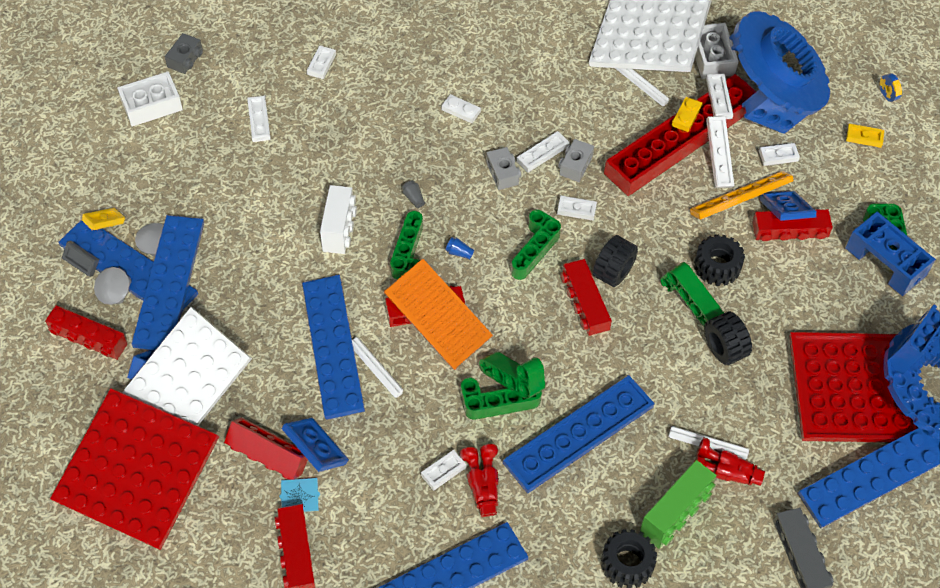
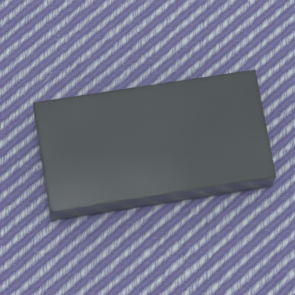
M72 241L66 243L62 259L87 276H93L99 259Z

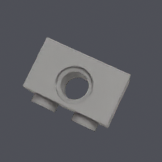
M574 139L573 143L566 148L565 158H561L559 162L560 176L580 183L593 157L594 146Z
M507 147L487 152L486 163L497 189L501 190L519 185L521 171L519 167L515 166L513 153H510Z

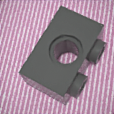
M182 33L164 56L167 68L186 74L189 69H192L196 59L201 57L203 53L201 40Z

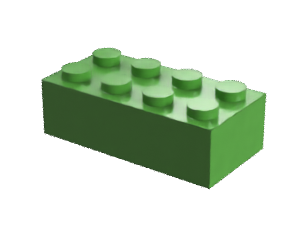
M696 460L645 515L640 529L644 533L643 537L646 538L648 536L651 539L650 543H654L658 549L663 544L667 546L674 538V532L676 530L680 532L686 525L687 521L685 520L689 515L693 517L698 512L700 503L702 501L706 503L712 495L711 491L716 486L714 484L716 474Z

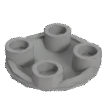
M151 223L142 227L135 237L137 248L141 252L156 256L164 225L161 223Z
M111 267L103 270L95 280L94 291L96 297L104 304H121L129 291L131 278L120 268Z

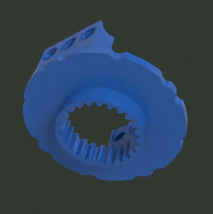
M761 11L748 13L736 24L734 33L729 37L733 41L731 50L739 52L738 58L743 68L759 88L757 92L742 103V107L746 109L744 118L785 134L806 116L817 113L828 103L830 97L828 84L830 82L825 74L826 69L814 48L808 44L805 37L786 21H781L779 17L775 15L770 16L766 12ZM788 51L795 54V58L798 59V63L802 66V73L794 72L792 67H788L787 63L782 61V57Z
M934 304L914 324L903 328L890 341V347L885 351L883 368L885 379L889 382V392L903 414L909 416L918 428L927 430L932 437L940 440V403H934V398L928 397V391L922 389L924 384L919 383L922 379L919 374L923 365L927 366L930 364L933 367L936 364L940 369V312Z

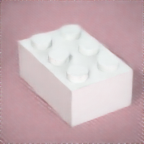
M726 23L704 25L695 55L701 79H706L707 74L733 76L736 73L739 61L735 50H731L733 44L729 39L730 35Z
M169 72L117 88L131 126L183 110L179 94Z
M333 185L329 187L320 229L323 252L345 254L346 247H350L351 237H349V232H353L354 221H352V217H356L357 206H355L356 195H353L352 187Z

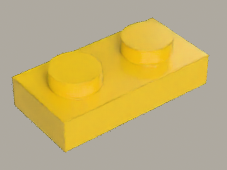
M685 97L672 122V126L689 132L701 109L702 102Z
M849 123L846 141L882 148L884 130Z
M115 208L85 213L82 216V221L91 230L124 224L125 217Z

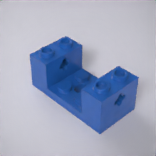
M878 212L852 231L845 248L859 260L871 252L894 271L888 285L901 296H904L928 275L936 260ZM888 245L896 246L897 250L890 249Z

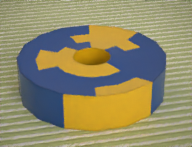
M889 73L881 77L880 90L886 100L893 102L900 99L902 88L897 76Z

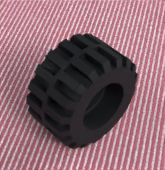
M719 234L714 235V237L708 236L698 246L694 268L697 270V275H702L701 279L704 282L708 280L710 285L716 283V286H720L723 283L726 286L729 282L733 283L735 278L737 279L740 275L745 259L744 249L739 247L740 243L738 241L734 242V238H727V235H722V237ZM712 257H721L727 263H718Z
M619 235L613 236L599 253L594 264L593 276L612 287H616L630 272L637 257L638 246Z
M725 312L705 323L706 341L713 355L721 363L728 366L751 355L752 342L750 334L743 321L734 312Z
M623 529L621 534L617 531L613 533V537L610 536L607 539L601 557L602 570H605L604 575L606 578L611 577L610 582L612 584L618 582V587L620 588L623 585H627V588H632L635 585L638 588L641 586V583L645 584L651 578L657 562V552H655L656 547L654 543L650 544L651 539L648 536L646 538L643 537V532L640 531L637 534L634 529H631L630 532ZM623 551L633 552L639 557L641 563L637 566H626L619 561L617 554Z

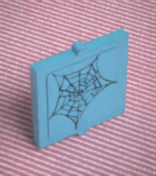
M317 478L281 480V495L279 497L282 502V508L303 504L304 512L319 511L318 497L320 492H318Z

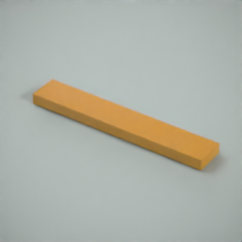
M780 171L692 207L690 213L701 220L794 181L793 175Z

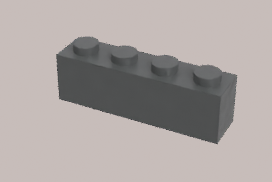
M801 507L777 513L773 522L800 588H832L834 583L833 576L826 569L824 555L817 548L816 536L814 533H811L806 514H803Z

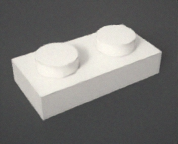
M319 46L307 69V75L324 79L336 56V50Z
M451 94L442 105L443 111L470 123H473L481 112L480 107Z
M795 143L760 147L759 150L764 166L798 162L800 158Z
M560 196L557 215L594 221L597 202Z
M452 450L422 471L421 476L434 491L466 468V463L455 450Z

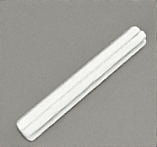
M615 68L661 106H665L668 103L669 98L633 69Z
M359 338L352 339L354 351L395 398L403 394L402 387Z
M674 426L670 429V438L699 446L702 438L705 437L710 440V447L717 452H721L724 449L735 453L742 459L746 460L748 457V448Z

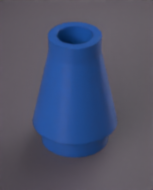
M451 237L445 249L450 255L469 260L474 253V249L457 237L456 239Z

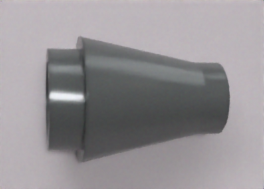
M412 180L402 186L403 194L417 209L425 205L426 202L423 199L418 183Z

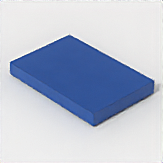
M795 191L764 193L760 195V201L780 221L816 217V210Z
M313 418L285 423L281 428L318 472L344 466L349 461Z

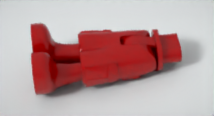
M702 438L694 462L696 460L716 474L718 479L748 484L750 486L752 483L759 486L762 485L765 471L757 468L758 465H754L738 457L735 453L724 449L719 453L710 447V440L708 438ZM705 458L717 461L718 465L707 462Z
M487 444L480 448L483 470L479 468L478 450L474 447L464 448L460 451V457L468 463L471 469L467 474L470 489L473 492L476 507L480 509L481 517L497 515V485L499 479L498 470L493 467V459L498 454V447L495 444Z

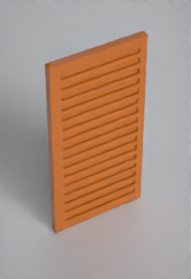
M424 259L419 261L388 289L384 290L385 295L454 370L493 336Z

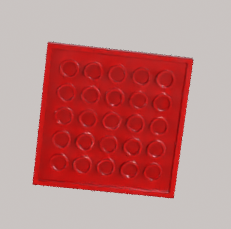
M790 333L789 339L802 441L891 443L918 429L909 416H905L895 403L888 389L889 382L884 376L883 363L885 351L890 347V341L898 334Z
M110 388L50 500L161 550L219 436Z

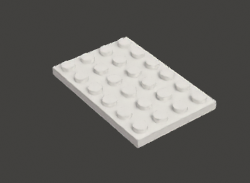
M190 307L122 393L198 426L252 358L199 312Z

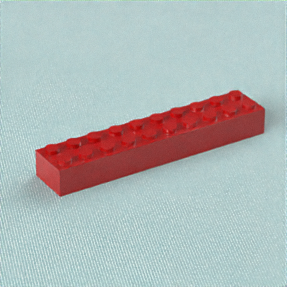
M737 74L726 80L733 111V118L726 119L727 128L744 117L746 109L742 107V103L757 92ZM709 92L696 100L702 102V106L689 132L672 126L676 114L606 160L604 175L629 197L709 141L706 118L714 117Z

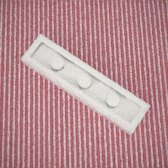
M725 116L708 117L706 122L715 188L734 187L726 118Z

